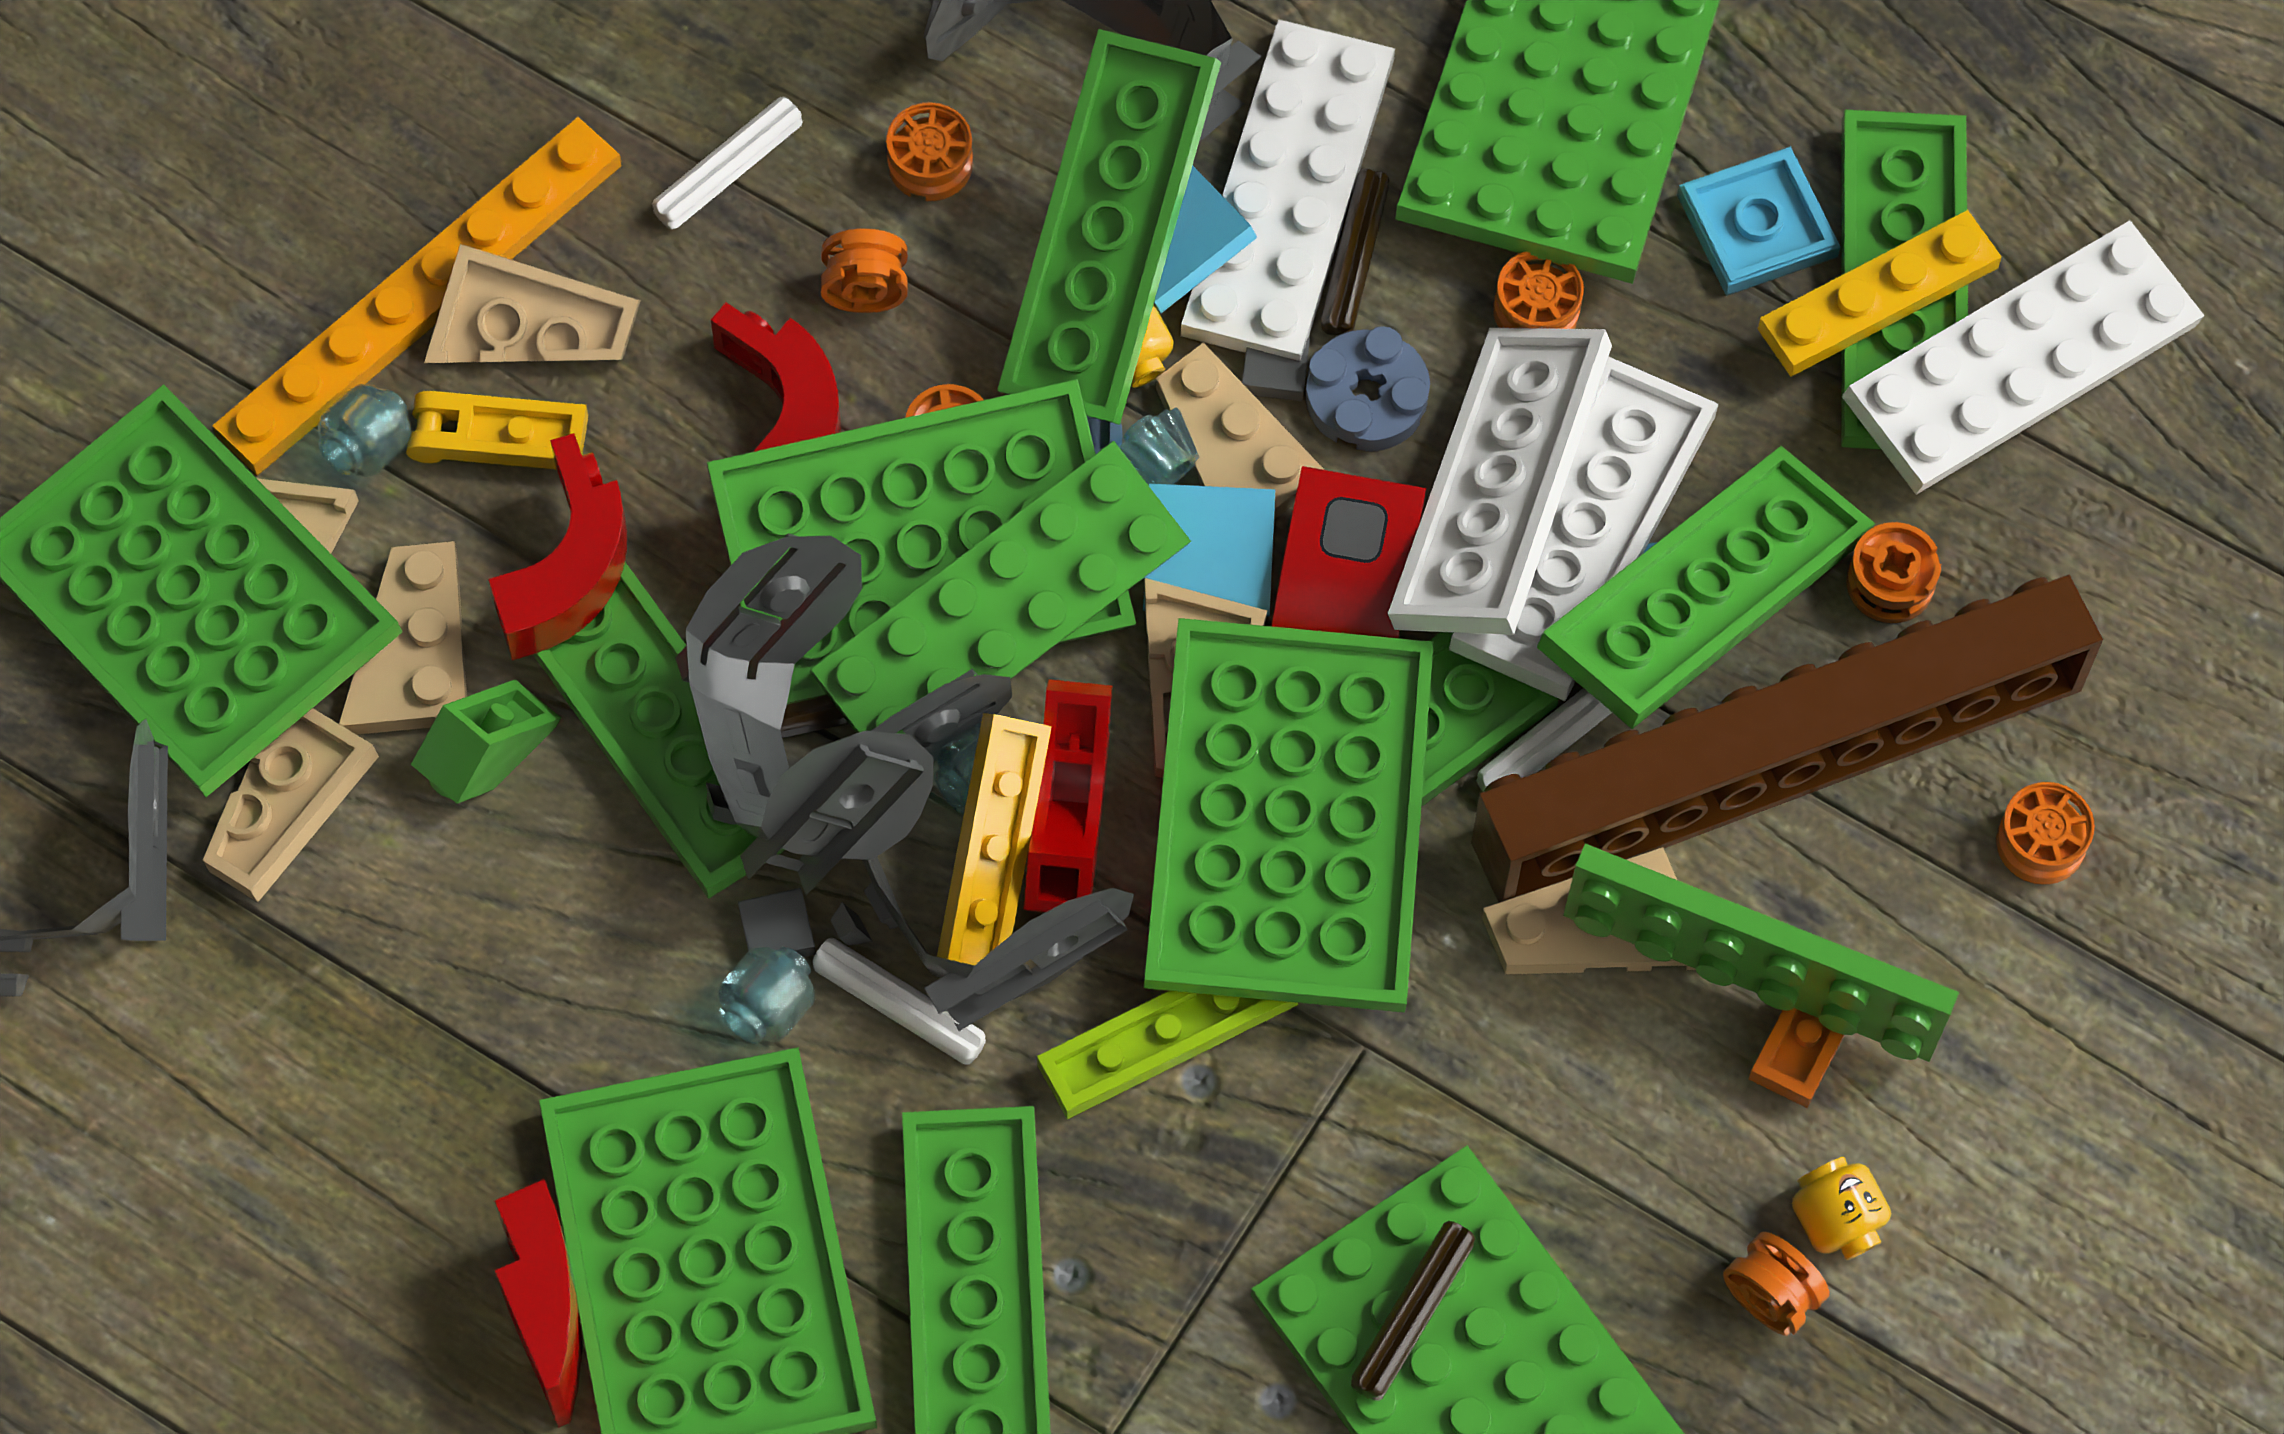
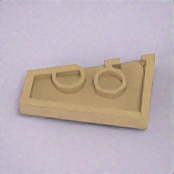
M460 244L424 363L622 360L641 300Z
M1204 342L1156 378L1157 393L1183 451L1187 452L1200 480V486L1275 489V520L1294 505L1302 466L1324 470Z
M455 541L391 547L376 600L398 621L403 632L353 675L339 724L356 735L431 728L443 705L467 697L458 555Z
M1145 578L1144 599L1155 776L1163 778L1178 618L1264 626L1267 610Z
M312 708L250 760L238 791L231 793L204 855L203 862L209 872L251 899L259 902L379 756L373 744Z
M1663 847L1627 859L1677 880ZM1572 878L1483 908L1482 920L1505 974L1584 973L1586 968L1626 967L1627 972L1651 971L1652 966H1686V970H1696L1672 959L1663 962L1648 958L1635 948V944L1615 936L1598 937L1578 928L1574 920L1563 916Z

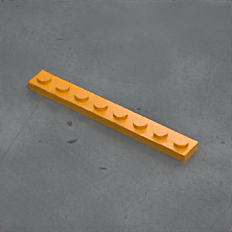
M577 117L214 423L212 427L215 436L258 476L436 325L460 244L512 260L622 166L620 154L584 121Z

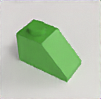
M512 680L443 705L411 765L429 780L431 787L437 793L452 799L458 804L494 790L557 727L561 717L517 680Z

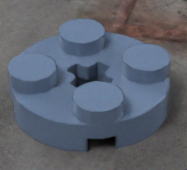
M1381 326L1372 330L1351 331L1333 338L1312 356L1306 385V405L1316 427L1331 440L1337 442L1338 437L1345 442L1357 444V450H1385L1407 440L1419 426L1420 419L1427 408L1430 377L1421 356L1410 344L1402 341V337L1394 329ZM1365 379L1376 381L1381 385L1378 390L1379 399L1370 401L1365 394L1355 396L1352 390L1357 388L1358 381Z

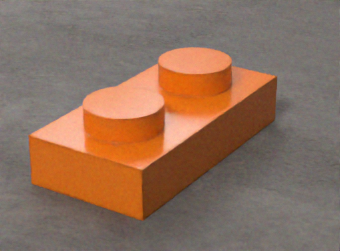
M1795 1008L1788 1011L1782 1010L1751 1070L1749 1080L1808 1108L1845 1035L1829 1030L1820 1023L1819 1018Z

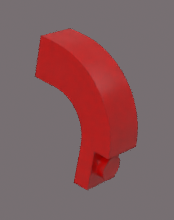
M725 302L711 318L714 348L769 385L783 404L782 412L776 425L753 452L840 433L841 419L835 375L824 351L813 336L791 317L774 334L772 327L758 314L752 311H746L743 314Z
M575 433L550 440L555 467L571 512L570 523L563 540L550 555L540 562L488 579L494 606L512 661L552 648L568 640L587 626L600 613L613 595L625 565L627 528L618 481L615 480L603 484L594 453L581 454Z
M1048 679L1043 725L1052 727L1028 850L1024 910L1048 912L1069 900L1090 895L1093 892L1106 781L1113 685Z

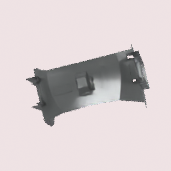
M933 0L923 36L927 42L928 58L939 61L946 59L975 36L1007 4L1035 0H941L938 10L939 0ZM1062 0L1119 34L1213 57L1221 62L1200 141L1244 105L1243 102L1223 88L1262 56L1239 40L1231 46L1232 37L1211 0Z
M787 533L784 538L743 552L706 592L686 628L687 645L675 658L682 680L690 683L708 756L720 784L719 786L706 782L707 802L713 819L732 825L738 824L748 834L757 837L740 855L748 880L764 863L773 864L798 871L806 895L841 858L872 860L904 839L919 819L933 787V756L910 734L863 731L815 748L791 768L788 766L780 729L788 701L794 665L845 617L862 590L861 555L833 536H795ZM744 599L746 607L764 613H768L777 617H781L783 619L779 621V618H775L740 606L736 608V606ZM849 821L857 823L853 829ZM782 848L792 853L802 854L803 856L796 860L778 855L777 853Z
M971 669L950 683L944 684L892 715L871 731L897 733L903 730L905 734H910L933 756V761L954 751L979 733L983 713L997 715L1012 698L1010 677L978 675ZM849 821L853 829L857 823ZM878 857L872 860H863L872 881L864 889V892L880 922L887 924L890 930L899 927L929 973L940 978L925 987V990L939 1014L947 1010L949 1015L959 1023H954L958 1031H961L1005 1003L1050 983L1088 953L1128 930L1123 920L1129 915L1134 894L1110 888L1069 900L1030 920L976 965L931 956L903 917ZM841 902L830 920L840 939L846 945L873 942L859 915ZM1030 959L1037 964L1032 969L1025 963Z
M146 719L136 728L130 763L128 798L129 887L95 911L78 926L27 931L0 929V952H31L34 939L98 935L110 931L120 923L121 940L166 941L168 746L154 741ZM0 974V996H22L29 975Z

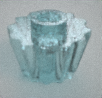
M1177 407L1170 411L1165 409L1156 417L1147 415L1138 420L1124 434L1123 440L1125 442L1119 447L1148 485L1149 483L1174 485L1194 467L1195 462L1199 458L1181 411Z

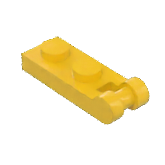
M438 391L418 392L415 395L412 412L414 418L417 419V426L415 431L409 433L406 454L412 460L422 463H437L445 459L556 469L550 440L575 433L581 454L583 455L588 422L587 405ZM449 420L458 421L456 433L441 431L442 424Z

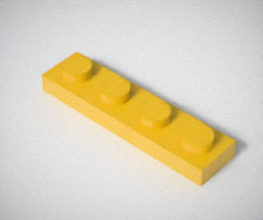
M1966 210L1760 317L1758 331L1790 377L1998 269L2002 256L1969 210Z
M983 713L937 957L976 965L1013 933L1052 726Z

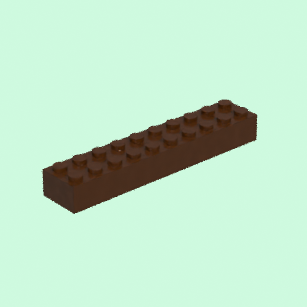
M2070 574L2050 582L2045 577L2036 578L2018 587L2012 596L1990 603L1989 599L1976 600L1962 607L1953 618L1934 625L1929 620L1917 622L1902 630L1896 639L1878 646H1874L1872 642L1858 644L1841 654L1838 661L1816 668L1814 664L1799 666L1786 673L1780 679V682L1757 690L1756 686L1740 688L1727 695L1721 704L1701 712L1697 708L1683 709L1668 717L1662 726L1641 734L1638 730L1624 731L1610 738L1603 745V748L1582 756L1578 752L1562 754L1548 762L1544 770L1523 778L1519 774L1503 776L1490 783L1484 792L1479 795L1471 844L1497 901L1500 903L1573 878L1575 866L1585 844L1627 860L1662 847L1672 846L2081 692L2103 638Z

